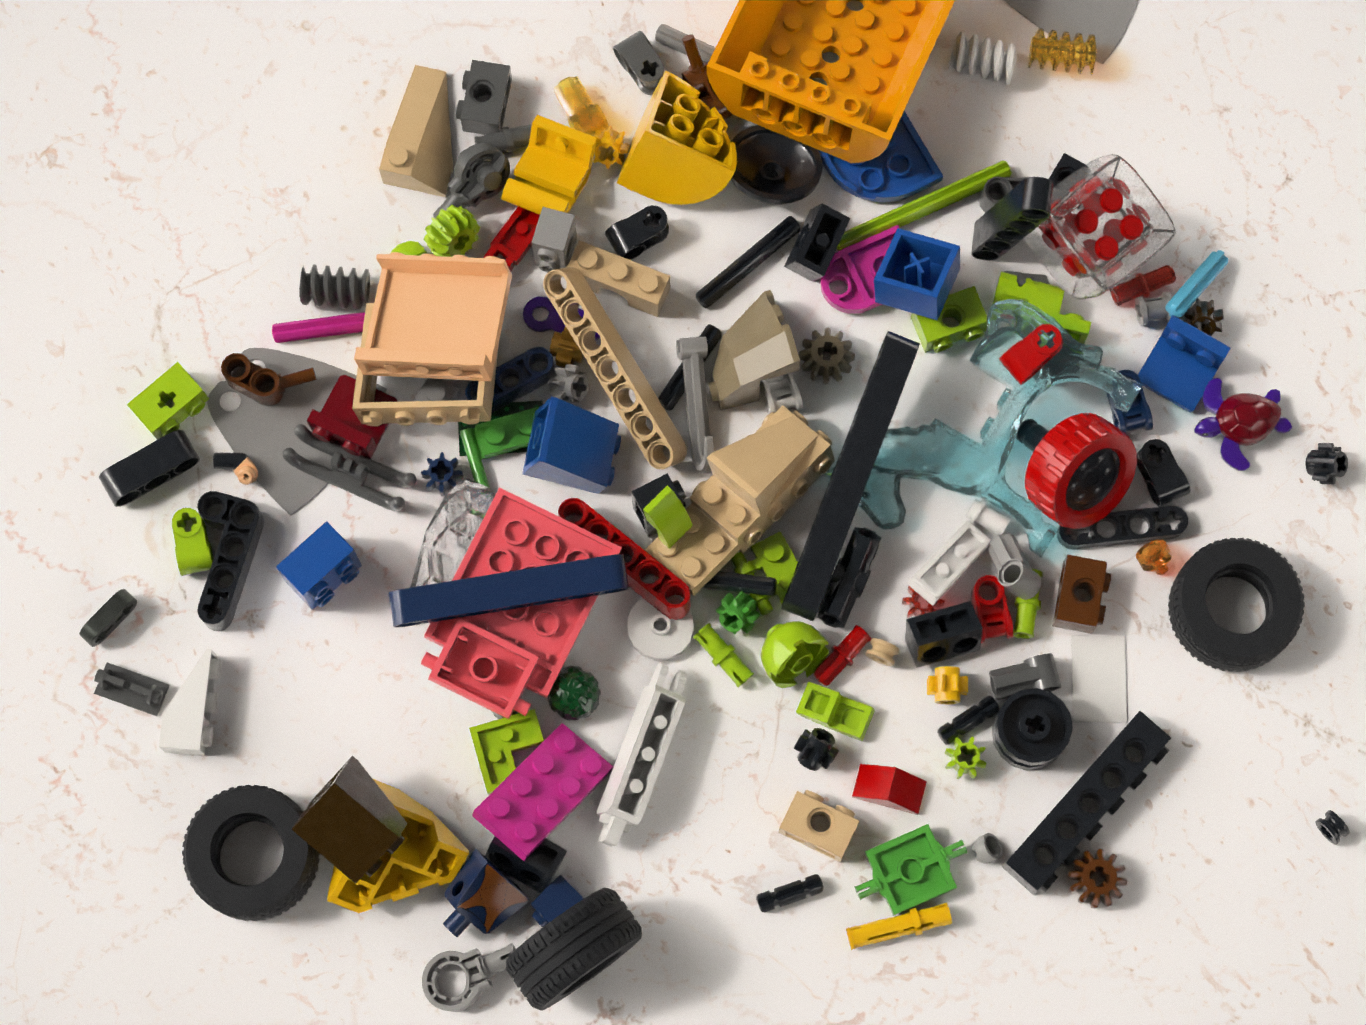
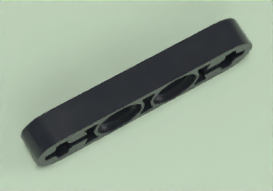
M1178 506L1110 512L1103 519L1090 526V535L1092 537L1090 540L1088 539L1089 532L1081 533L1077 536L1076 540H1072L1070 535H1065L1064 533L1068 528L1061 525L1057 530V538L1059 543L1067 549L1174 539L1186 530L1188 516ZM1169 515H1173L1174 520H1180L1175 530L1171 529L1170 524H1163L1157 528L1158 532H1154L1155 520L1153 516H1157L1156 522L1166 521ZM1136 517L1144 519L1148 524V531L1144 534L1133 532L1130 527V521ZM1101 521L1112 523L1115 528V534L1109 538L1102 537L1097 531V524ZM1085 527V528H1080V529H1075V530H1076V531L1086 530L1087 527Z

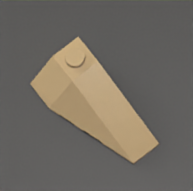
M415 65L389 133L379 171L383 184L446 197L449 187L447 184L450 182L454 168L446 71Z

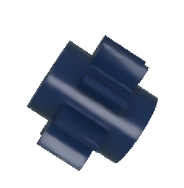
M443 452L440 453L438 459L432 460L427 458L429 468L428 470L421 471L422 478L431 479L426 485L427 490L431 491L436 488L440 491L442 497H444L445 491L451 488L454 491H458L456 479L464 478L463 471L454 470L459 464L458 459L453 458L449 461L445 459ZM441 470H447L444 479L439 480L437 476L440 475Z

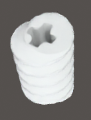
M961 31L955 39L947 69H949L953 62H956V70L961 73L963 68L968 65L969 75L973 76L977 69L981 68V77L984 79L993 71L995 82H998L1003 74H1005L1006 84L1010 85L1018 54L1015 51V44L1011 43L1007 50L1003 51V43L1000 40L991 48L989 37H986L981 45H979L977 34H973L967 42L965 31Z

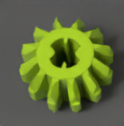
M450 205L446 211L440 209L439 215L431 217L432 223L425 228L427 234L424 237V241L431 249V252L441 257L465 256V252L473 249L472 244L479 239L477 233L481 227L473 217L474 215L461 206Z

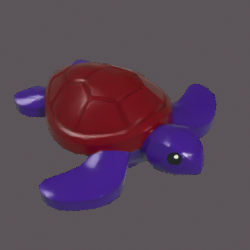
M1212 379L1205 387L1203 405L1216 417H1207L1199 421L1194 429V433L1204 438H1213L1218 434H1222L1224 439L1220 449L1221 458L1231 468L1237 471H1245L1249 469L1250 463L1240 451L1239 445L1249 446L1257 444L1264 440L1273 430L1279 433H1287L1292 429L1288 419L1280 417L1281 408L1278 405L1281 398L1280 391L1272 389L1265 397L1251 393H1239L1224 400L1221 393V379Z

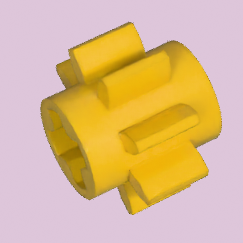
M609 126L608 130L603 133L597 129L594 133L597 141L593 162H600L607 169L615 162L622 165L625 159L624 154L628 153L630 149V144L624 143L625 132L619 133L613 130L612 126Z
M959 667L935 668V676H928L927 695H935V703L959 704L961 703V695H967L968 676H960Z

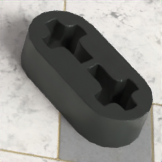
M126 589L119 590L84 624L79 635L91 647L99 645L134 610L137 600Z

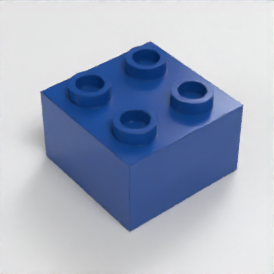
M897 228L874 278L875 302L938 320L960 271V246Z
M326 521L282 560L276 568L285 582L313 610L317 606L323 607L334 597L335 593L333 591L342 583L346 585L353 581L359 574V568L362 564L355 550Z

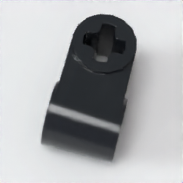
M647 206L632 216L611 225L605 231V236L618 256L632 260L667 238L669 225L666 212L659 206ZM653 221L656 225L659 224V226L654 228L652 225H648V223Z
M1160 439L1147 441L1137 453V468L1147 485L1148 492L1154 503L1161 507L1189 494L1191 491L1189 482L1184 472L1178 466L1166 442ZM1149 453L1151 455L1157 454L1159 456V459L1157 460V462L1155 459L1149 460L1147 458V455Z

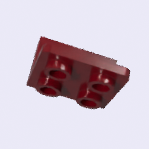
M341 375L321 412L312 409L306 421L312 431L311 434L326 443L333 441L341 445V448L351 455L359 457L361 454L371 459L389 423H384L380 426L361 424L352 409L356 379L347 375ZM378 389L375 391L374 402H398L395 397Z

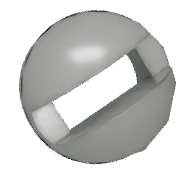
M986 833L979 837L972 846V852L977 854L975 859L981 863H991L1001 858L1003 853L999 840L991 833Z

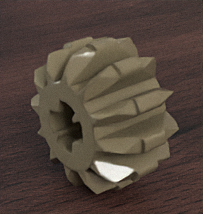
M829 327L825 328L824 336H821L817 330L812 331V340L805 338L802 341L804 349L799 351V358L804 361L801 365L802 371L812 370L810 375L812 381H815L819 375L823 376L822 381L825 385L829 383L830 376L837 382L841 381V372L849 374L852 369L849 363L855 360V353L849 351L852 348L851 340L842 341V331L837 332L835 336H831V329ZM823 352H830V360H823Z

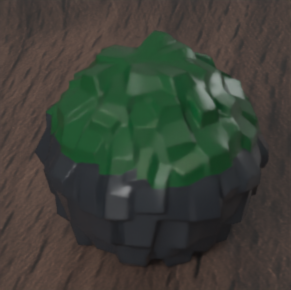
M579 666L563 668V672H560L548 696L551 710L557 712L561 718L568 721H578L581 718L591 716V713L599 706V695H601V690L598 688L599 682L591 672H585Z

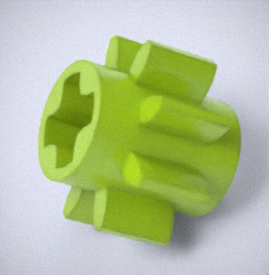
M957 737L954 740L956 749L946 748L944 754L951 757V761L948 762L945 768H954L957 771V779H960L963 773H969L970 777L974 779L977 776L975 766L985 768L987 764L984 760L980 759V755L986 748H977L973 744L974 737H971L968 743H962ZM961 751L965 755L971 754L973 756L970 765L966 761H958Z

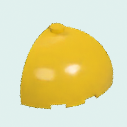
M665 70L634 134L617 184L655 201L668 204H694L712 198L727 186L736 170L735 142H730L726 133L728 125L715 107L710 110L698 98L700 92Z

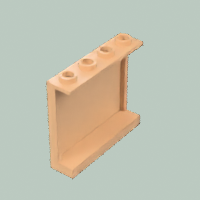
M399 252L377 254L376 259L382 270L365 348L356 347L354 360L362 374L492 381L512 280V274L505 259L495 256L469 258L464 255L441 257L428 253L421 256L404 255Z

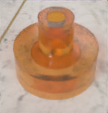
M1153 540L1143 545L1137 551L1136 559L1144 571H1155L1157 575H1163L1169 570L1167 563L1172 558V552L1166 541Z

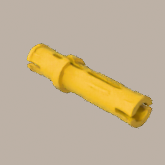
M946 902L926 909L917 910L912 908L909 909V913L848 927L846 932L851 950L904 935L914 933L916 936L922 935L925 930L951 925L952 918Z

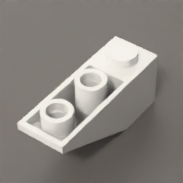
M212 649L205 650L163 712L159 748L165 753L206 756V748L212 746L213 726H209L210 714L215 713L217 708V693L213 692L214 680H219L221 675V660L217 659V655Z

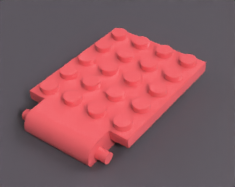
M499 487L452 581L620 554L622 547ZM599 595L432 622L424 638L442 646L443 649L439 657L426 652L421 665L432 670L428 680L507 719L511 717L514 711L526 716L532 704L521 699L525 688L548 698Z

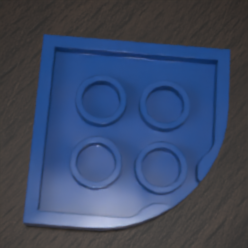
M905 111L886 150L872 160L852 164L818 150L822 164L830 177L842 189L864 200L873 202L903 200L943 180V174Z

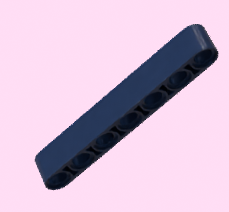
M615 554L399 589L389 592L388 595L393 627L396 628L628 590L629 585L624 555Z

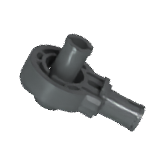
M478 143L463 150L455 164L454 177L447 184L451 188L449 190L451 193L432 215L437 217L440 209L446 211L450 205L463 208L473 206L476 208L482 200L492 198L504 188L510 175L508 158L497 147L489 143Z

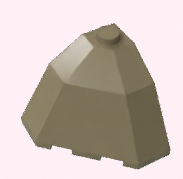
M771 290L764 291L722 336L712 372V382L707 383L712 402L718 401L721 411L759 401L760 381L799 371L800 358L791 328L788 324H781L785 321L784 315L779 305L775 304L774 295Z

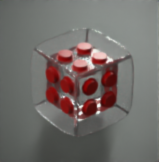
M1109 154L1090 161L1085 167L1075 171L1056 185L1052 192L1050 217L1024 239L1055 281L1073 298L1085 300L1099 297L1129 278L1171 241L1176 234V229L1169 214L1139 173L1121 156Z

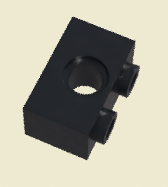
M823 203L810 209L784 267L810 281L824 277L851 218Z

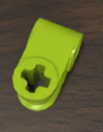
M182 508L173 515L172 529L176 545L175 554L181 576L210 570L214 556L204 520L196 510ZM187 520H192L194 523L191 526L192 531L186 532L184 529L187 525Z

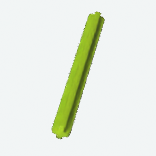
M1002 160L844 232L837 250L840 251L896 225H899V227L907 225L983 190L986 182L993 177H1011L1012 172L1009 164Z

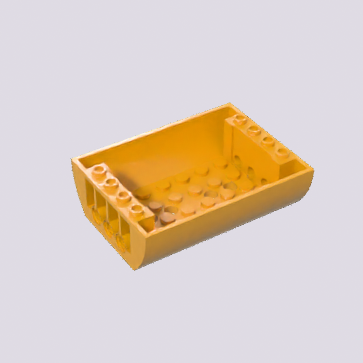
M739 0L707 64L708 79L717 97L733 115L849 163L869 161L881 155L888 147L955 0H855L861 2L864 6L859 11H853L848 8L847 3L853 0ZM826 52H833L838 55L839 60L829 63L822 58V55ZM821 78L827 83V85L821 84L812 79Z

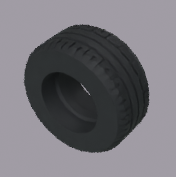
M1225 538L1202 547L1184 564L1170 590L1168 615L1170 616L1169 620L1172 624V630L1176 633V638L1180 640L1181 646L1183 645L1184 649L1187 652L1189 651L1193 658L1196 657L1197 661L1204 662L1206 666L1210 665L1214 669L1219 668L1222 671L1241 672L1242 670L1248 671L1263 666L1289 645L1302 623L1305 602H1303L1304 594L1302 593L1303 588L1300 586V578H1297L1298 574L1296 571H1293V566L1287 562L1288 560L1285 557H1281V553L1276 552L1272 547L1269 548L1265 543L1261 544L1260 541H1252L1249 538ZM1221 577H1236L1253 585L1260 593L1265 604L1266 616L1262 625L1254 632L1240 634L1228 631L1217 624L1207 609L1205 599L1206 591L1213 581Z
M259 785L231 787L229 790H223L220 794L214 795L212 799H208L207 803L203 804L200 807L201 809L194 814L195 817L191 819L190 825L186 829L187 834L184 835L185 841L182 845L184 848L182 851L183 865H185L184 871L195 893L216 911L231 918L244 921L271 919L274 916L282 915V912H287L291 907L297 905L296 903L300 902L302 897L307 894L308 888H311L312 882L316 878L315 873L318 872L320 861L318 858L320 853L291 830L303 813V809L282 792ZM251 821L264 822L272 826L282 839L284 851L281 863L272 876L259 884H238L232 881L222 869L220 863L222 845L227 836L236 827Z
M602 888L579 901L537 931L506 959V971L511 978H514L513 981L518 988H521L520 991L524 997H527V1001L533 1008L542 1011L567 997L619 959L642 938V927L637 920H634V915L630 910H627L628 907L620 900L621 898L615 890Z

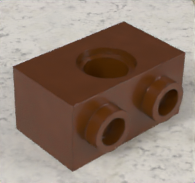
M1067 554L1062 564L1053 627L1092 634L1097 625H1103L1106 605H1100L1102 592L1108 593L1111 581V573L1106 572L1107 562ZM1084 588L1088 590L1091 594V600L1088 602L1080 601L1075 595V589Z

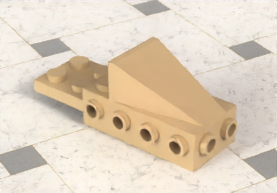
M782 405L776 412H771L765 417L762 426L754 434L748 435L711 453L707 460L713 475L707 481L700 482L694 488L690 497L691 504L686 508L693 526L670 549L659 540V536L645 549L647 553L685 582L693 596L738 551L743 554L751 545L755 544L762 534L774 522L778 521L785 511L798 498L802 497L808 488L821 475L825 474L835 462L830 438L821 430L815 432L807 426L808 421L798 411L790 412Z

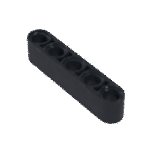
M1044 177L1025 178L974 223L971 255L980 260H997L1047 220L1051 213L1053 182Z

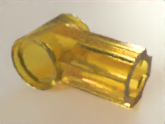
M569 76L561 80L553 88L555 96L568 116L567 120L571 128L594 136L597 129L602 133L608 130L609 125L603 111L597 103L593 104L578 76Z

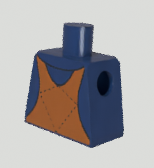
M475 849L445 891L444 896L455 910L443 922V925L457 938L471 923L483 934H489L526 905L530 899L512 879L479 850Z

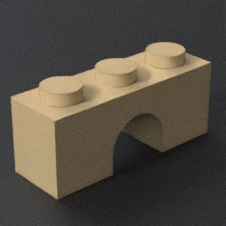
M580 240L567 266L578 269L593 292L598 294L600 289L611 290L624 297L628 301V306L656 317L659 316L671 289L670 275Z

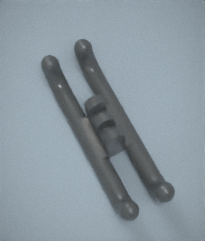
M299 424L295 427L294 432L298 439L317 450L333 456L331 459L333 470L300 456L292 448H286L283 451V458L287 463L309 475L388 510L401 511L405 507V500L402 497H391L364 485L368 474L371 473L396 485L411 488L417 481L413 473H401L361 454L359 457L351 455L341 448L342 446L334 442L326 443L314 437L305 425Z

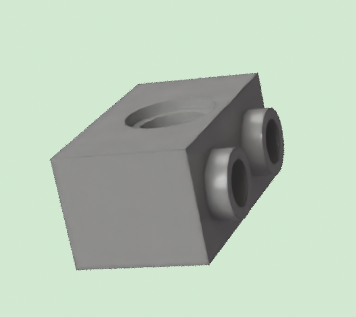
M542 207L532 239L535 265L539 266V269L548 273L549 271L568 266L577 240L575 215Z

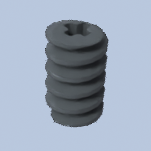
M316 264L312 265L309 273H306L304 266L302 267L299 286V297L302 305H308L313 298L315 306H321L326 299L328 307H335L339 300L341 308H348L352 301L354 309L359 310L364 302L365 305L368 303L370 294L369 269H365L362 277L359 278L356 268H352L349 276H345L343 267L340 266L336 275L331 274V269L328 265L325 266L322 274H319Z

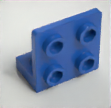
M1172 315L1138 376L1142 386L1192 413L1202 398L1205 387L1213 379L1231 347Z

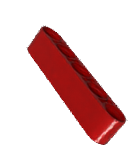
M569 498L561 503L558 509L559 517L566 520L571 514H579L582 518L577 522L571 523L595 535L603 534L607 536V541L622 547L620 554L632 556V560L625 563L628 585L632 590L669 619H682L688 614L691 599L689 587L685 582L584 501L578 498ZM649 574L658 578L656 582L651 584L645 583L641 579ZM673 595H679L684 599L680 604H671L667 601Z

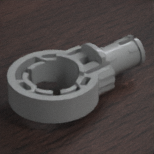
M511 943L486 956H480L481 953L477 948L466 953L458 951L439 953L428 962L423 971L422 989L425 997L433 1006L441 1010L458 1012L469 1008L478 1000L482 991L493 987L492 981L484 980L490 979L493 975L506 970L505 958L509 957L516 950L514 944ZM458 957L459 960L453 961V958ZM445 959L448 961L438 966L439 969L444 970L448 966L457 965L466 975V985L462 994L457 997H451L452 1002L462 1000V1003L453 1006L445 1005L438 1000L439 997L446 1001L450 999L441 992L438 984L440 973L434 971L436 966ZM478 968L479 973L473 974L472 970Z

